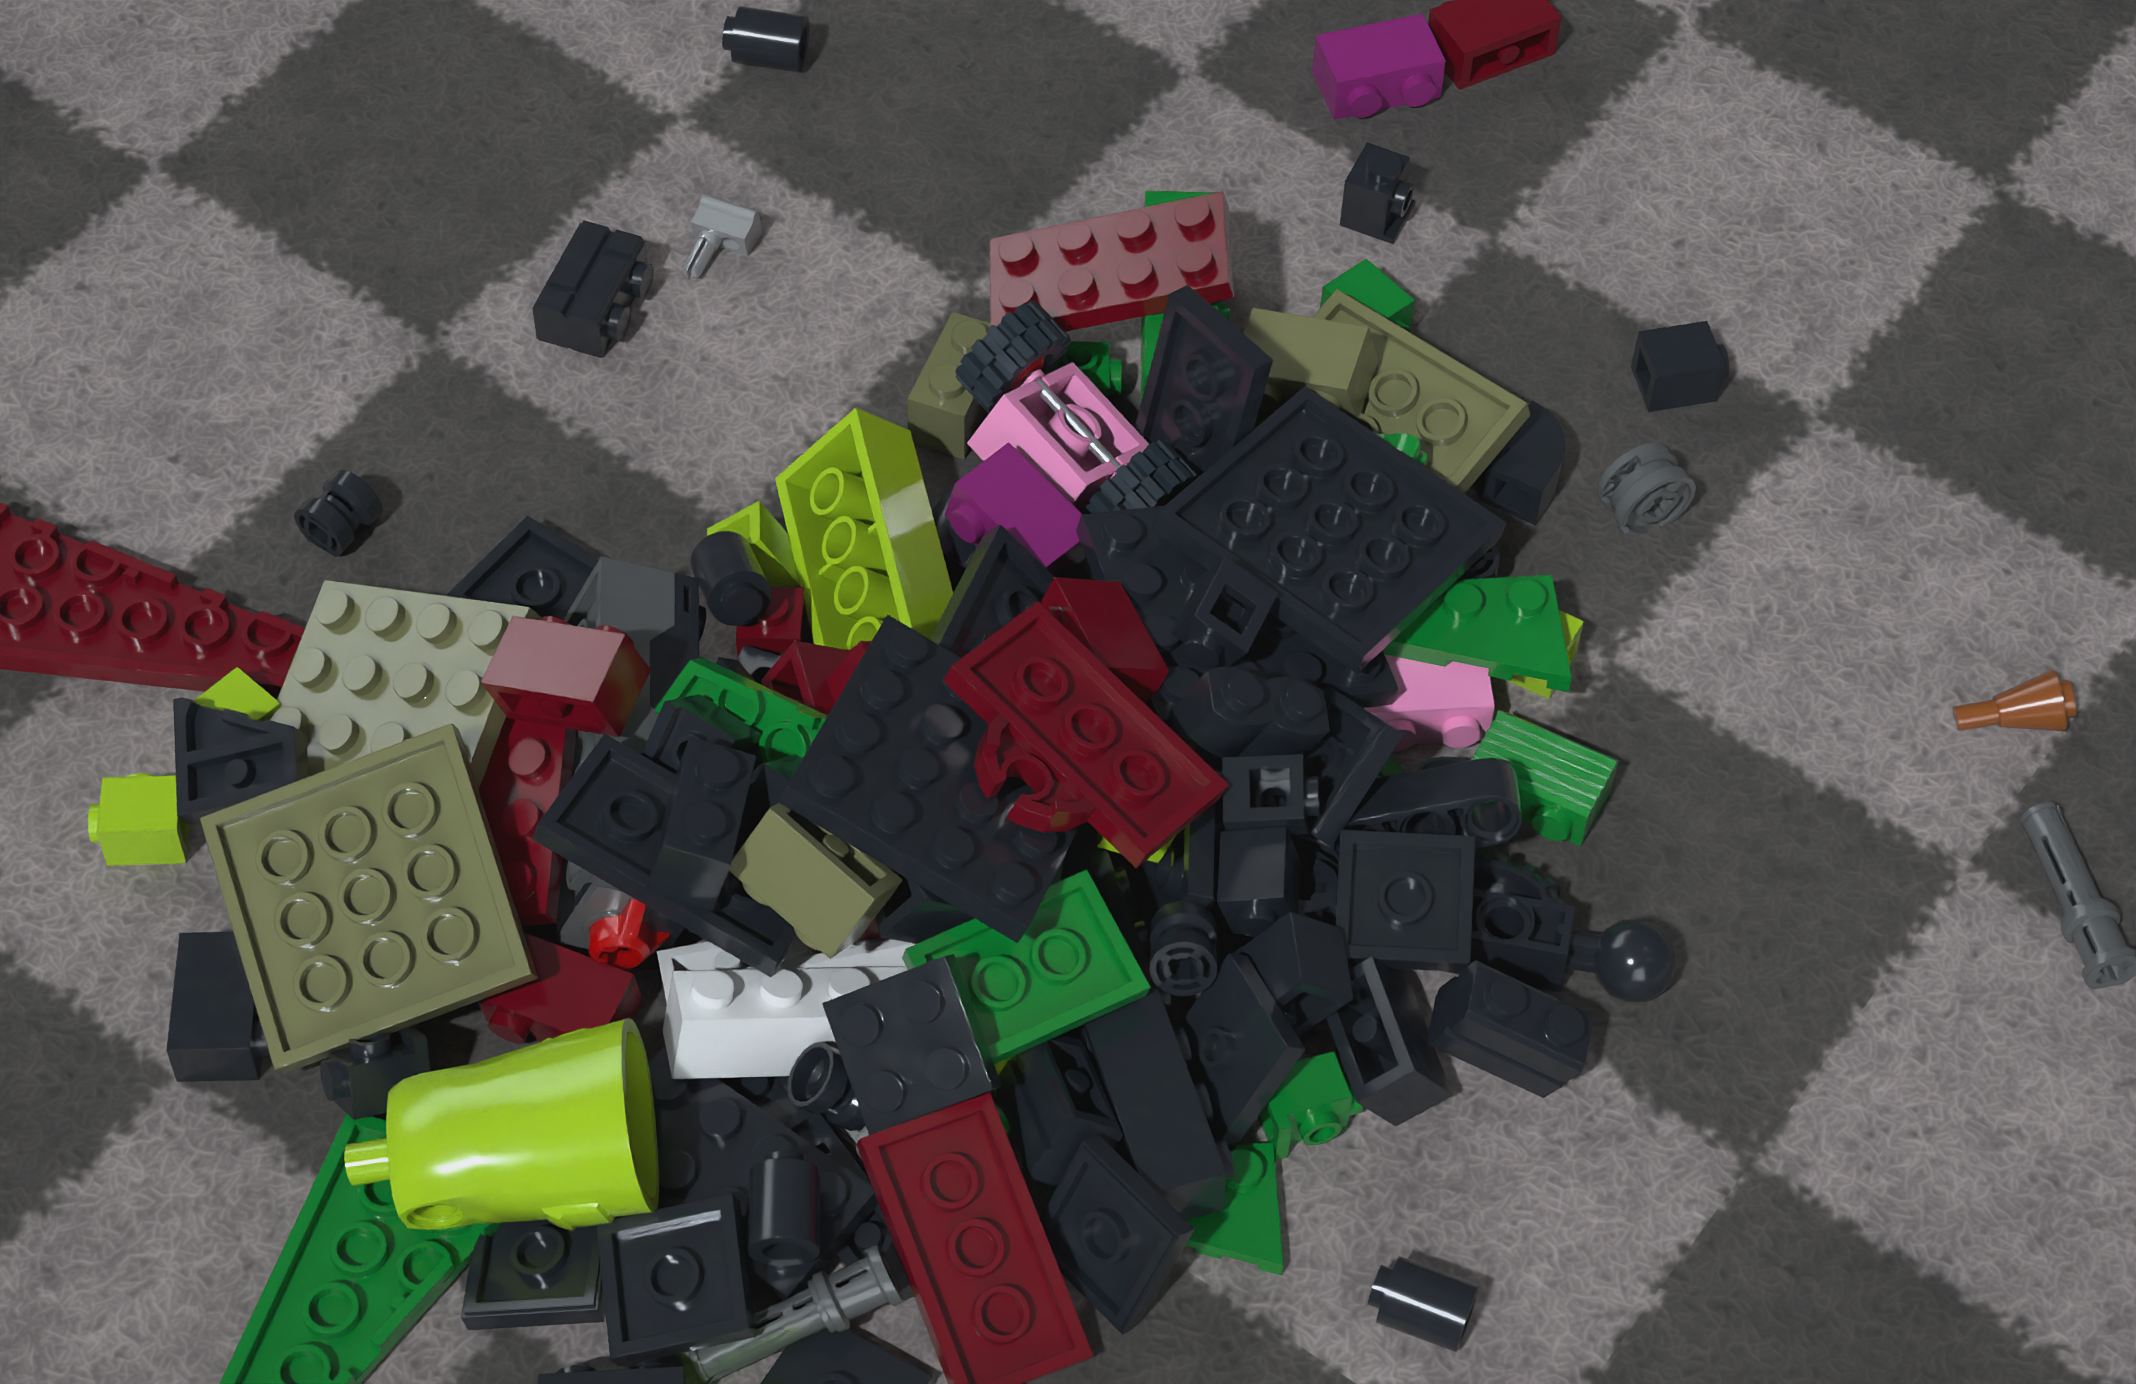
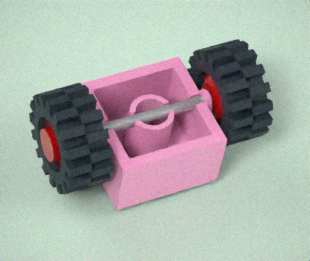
M1030 301L1027 305L1024 303L1018 306L1013 314L1009 312L1004 315L1001 323L997 326L993 324L986 331L987 335L983 339H978L971 346L973 351L965 354L960 361L962 364L956 368V379L989 413L967 442L973 451L984 461L1009 442L1082 514L1165 506L1199 477L1166 440L1160 439L1156 443L1149 444L1073 362L1046 375L1048 370L1054 369L1060 362L1058 358L1066 354L1069 349L1067 346L1071 343V339L1038 302Z

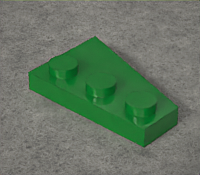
M1552 575L1456 580L1383 649L1385 655L1443 667L1454 661L1488 668V676L1512 681L1513 674L1547 680L1546 688L1568 693L1572 680Z
M705 658L690 660L655 708V711L659 714L665 701L697 694L705 697L762 734L753 755H756L754 770L763 763L792 755H798L803 758L827 718V715Z
M1238 1143L1235 1149H1229L1234 1167V1180L1226 1182L1224 1210L1187 1219L1195 1230L1185 1246L1195 1248L1196 1253L1218 1259H1221L1222 1256L1258 1265L1259 1270L1282 1276L1283 1254L1273 1143Z

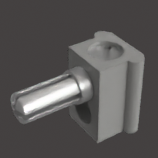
M703 194L700 205L691 221L694 237L697 242L682 269V274L688 279L691 276L693 277L692 280L699 281L718 247L749 256L763 231L759 211Z

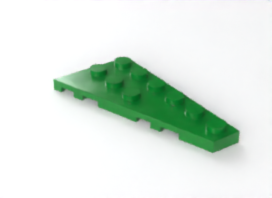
M346 1113L219 1384H361L467 1266L480 1233L492 1237L504 1222L471 1224L435 1230L407 1228L398 1217L392 1197L390 1180L352 1186L345 1168L344 1151L346 1145L386 1138V1120L373 1116L353 1120Z

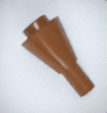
M2052 669L1993 696L1992 700L1953 706V716L1958 731L1998 724L1999 727L2065 732L2067 718L2076 716V703L2070 681H2059L2055 670Z

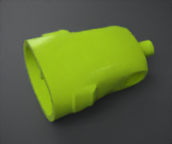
M627 1018L591 1029L582 1028L553 1039L547 1038L540 1043L477 1063L420 1073L401 1080L388 1092L386 1138L347 1144L345 1147V1168L351 1185L357 1186L390 1180L392 1197L398 1217L410 1229L435 1230L471 1224L548 1219L549 1222L556 1226L573 1231L576 1227L612 1223L616 1217L654 1212V1210L658 1209L659 1164L655 1110L647 1055L636 1024L632 1019Z

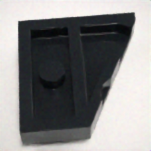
M183 697L173 699L177 817L189 824L201 822V817L308 777L307 736L294 726L271 720L264 722L254 720L244 713L229 709L224 711L212 709Z

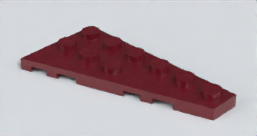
M0 503V669L205 692L238 667L276 700L278 699L304 633V627L265 611L253 614L229 604L227 596L207 587L203 592L178 583L177 576L173 573L93 540L84 544L59 533L56 525L36 518L34 522L11 514L8 505Z

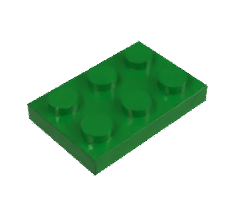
M1084 870L1049 886L1028 930L1018 944L979 920L972 919L906 948L902 956L909 970L943 956L955 955L994 1065L1146 996L1151 988L1088 870Z

